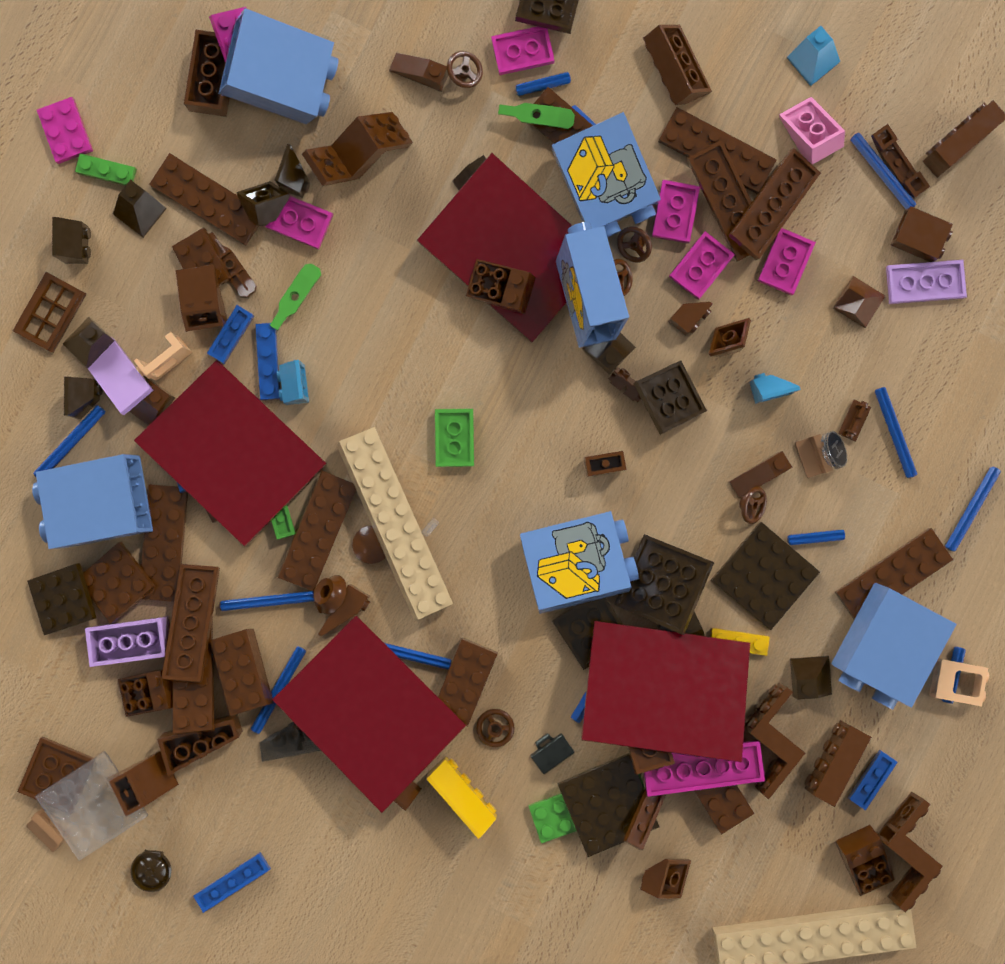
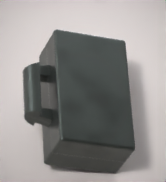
M547 733L535 742L538 750L530 756L541 772L545 774L575 752L562 733L555 738ZM550 739V741L546 743L544 746H540V744H542L544 741Z

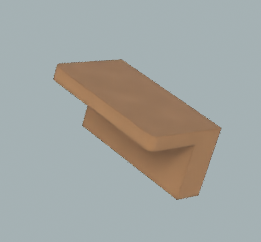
M821 434L795 442L807 478L833 471Z
M44 808L37 811L31 817L32 820L26 825L52 852L56 851L70 836Z

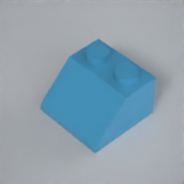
M300 360L279 365L277 379L278 382H281L282 387L279 390L280 400L285 405L309 403L305 365Z

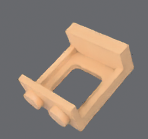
M170 332L165 338L172 345L149 364L139 359L134 360V362L138 365L136 367L137 371L143 377L146 376L148 379L151 378L157 381L188 357L192 351L180 337Z
M938 658L933 670L929 696L982 706L986 699L985 685L989 680L988 668ZM957 671L976 674L972 696L953 692Z

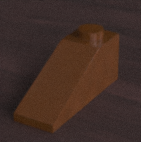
M396 53L389 69L390 72L442 92L448 78V66L430 59Z
M780 451L732 479L729 483L738 498H740L751 488L762 486L791 469L792 466L784 452Z
M349 584L342 605L329 615L318 635H325L360 613L361 610L365 612L370 604L368 600L370 596Z

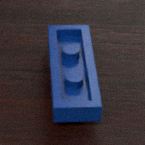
M236 305L207 354L225 364L254 318V315Z
M879 750L848 796V799L866 811L898 762Z

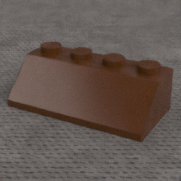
M680 24L658 25L643 37L645 47L650 52L654 60V66L658 69L662 82L669 91L670 99L675 105L688 104L712 92Z

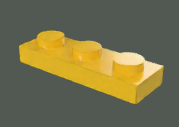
M711 628L710 637L749 642L750 653L765 656L768 654L769 636Z

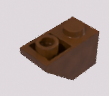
M712 303L682 304L668 322L685 336L689 332L693 334L700 326L697 322L701 318L705 320L712 312L709 309Z

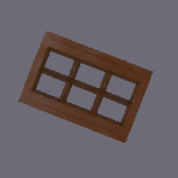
M45 272L15 325L13 332L54 353L83 302L86 293ZM52 283L61 287L54 301L45 296ZM64 290L74 294L67 307L57 303ZM42 300L52 304L45 318L35 314ZM55 307L64 311L57 325L48 321ZM33 317L42 322L35 335L26 331ZM45 324L54 328L47 342L38 338Z

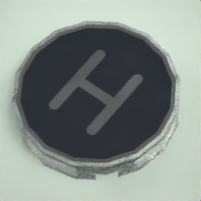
M834 431L823 434L821 442H824V446L821 450L824 459L829 466L834 467L836 470L845 467L847 451L843 440Z

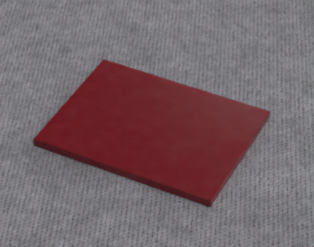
M491 153L416 241L467 286H469L476 259L530 272L534 275L536 279L525 314L488 304L531 343L567 303L556 259L565 234H568V228L572 225L498 157Z
M218 360L205 370L134 439L154 461L244 547L327 465L321 457Z
M357 615L272 699L381 813L394 802L466 727V724Z
M595 621L581 741L742 762L750 643L691 634L682 635L677 632Z

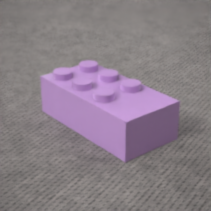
M169 617L85 628L89 666L94 667L165 657L170 629Z

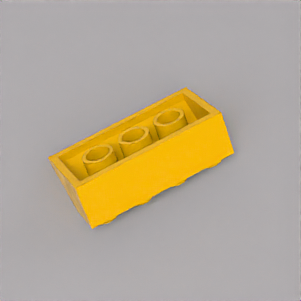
M444 757L428 772L426 779L479 839L497 819V810L490 802L487 804L484 801V795L478 788L474 789L471 786L470 778L465 773L461 774L457 768L459 766L452 758Z

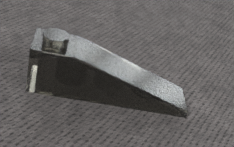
M294 722L259 742L262 762L321 752Z

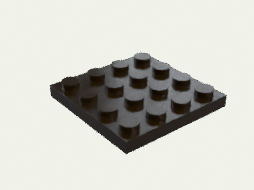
M760 522L711 581L766 628L772 630L820 571L764 523Z
M644 534L634 557L639 579L630 581V591L618 594L614 605L684 635L714 562Z
M629 753L557 783L587 857L625 842L623 840L645 791L639 776L635 774ZM657 819L655 820L652 830L660 827Z

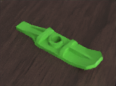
M523 103L518 106L499 104L498 115L516 117L522 123L569 129L573 126L575 114L571 109ZM535 112L540 113V117L537 119L533 117Z
M305 264L279 302V311L270 324L272 328L278 331L286 318L297 312L314 284L321 277L320 268L313 264ZM294 294L299 296L296 301L292 300V295Z

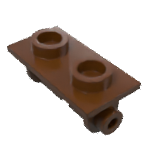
M617 367L608 378L611 381L610 383L620 391L626 386L627 389L623 394L633 402L636 401L638 403L641 397L633 384L636 381L630 377L631 374L627 370Z
M853 400L838 432L839 435L856 442L871 409L867 402Z

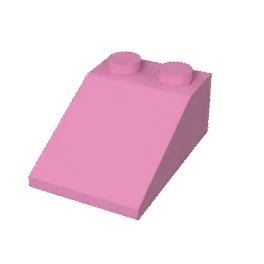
M812 97L779 114V118L800 153L811 164L844 147L845 130Z

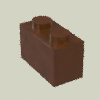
M623 451L584 458L587 477L627 470Z

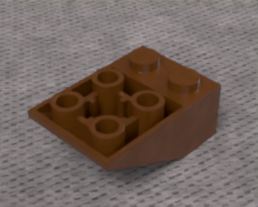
M476 259L466 297L525 314L536 277L530 272Z
M214 264L176 270L180 310L186 332L224 326L228 318Z
M163 669L118 679L126 717L173 708V681L161 679Z
M161 750L107 778L125 816L145 807L179 785L174 773L168 776Z
M871 825L835 841L859 896L895 880L882 841Z

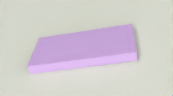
M963 260L886 266L889 304L964 299L967 297Z
M116 340L88 368L122 415H125L154 391L145 378L137 371L135 365Z

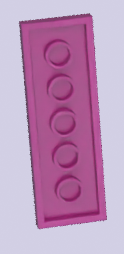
M758 740L743 742L742 762L672 753L675 764L644 773L648 797L765 781L760 741Z

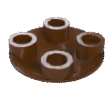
M372 526L363 527L355 534L352 548L359 560L364 563L375 564L386 558Z

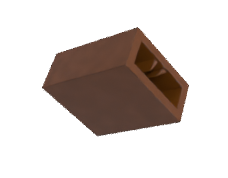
M910 206L904 211L890 245L928 262H934L942 258L945 252L944 244L949 241L953 233L951 231L953 224Z

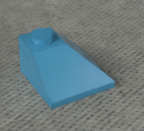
M819 26L787 56V59L810 86L840 63L834 41L822 26Z
M765 373L755 375L754 379L749 382L755 404L791 395L801 390L799 385L774 375L766 376Z

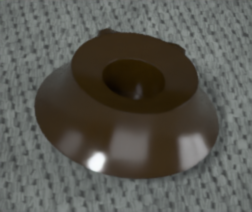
M145 849L143 853L134 859L130 873L132 881L139 889L146 892H156L168 884L172 870L170 862L164 856L163 851Z

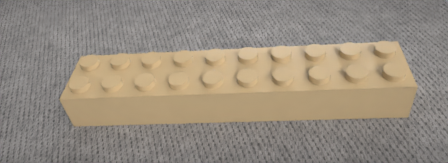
M375 427L339 441L337 448L414 621L452 605L453 602Z
M895 903L712 927L717 964H802L917 948L911 909L905 913Z

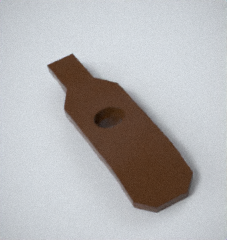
M213 232L209 233L231 277L230 282L239 295L247 298L255 293L256 284L232 250L223 246ZM228 261L233 262V266L230 268L226 266Z

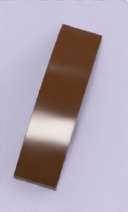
M888 124L871 135L884 164L910 196L915 198L930 187L922 173L915 171L897 144L898 138Z

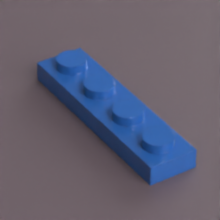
M271 323L256 324L260 400L280 399V383L277 379V371H279L276 329L270 326Z
M260 852L194 894L193 897L204 913L268 872L271 868Z

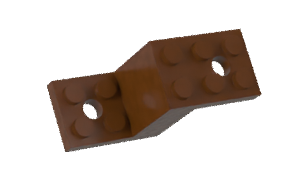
M393 112L356 117L332 145L306 149L302 156L321 185L327 186L360 179L386 151L408 148L413 142L408 132L400 124L398 117Z
M780 683L774 684L769 689L767 698L765 700L762 699L757 704V710L753 715L750 714L745 719L744 725L746 731L778 756L777 760L774 759L769 764V770L764 775L765 781L756 782L755 788L767 799L771 798L806 754L769 724L793 693L788 687Z
M913 792L908 795L877 834L886 846L911 865L910 869L887 896L905 913L914 907L916 899L920 894L926 892L928 884L932 879L939 876L940 869L943 867L906 836L907 833L914 830L919 818L927 814L928 807L931 805Z

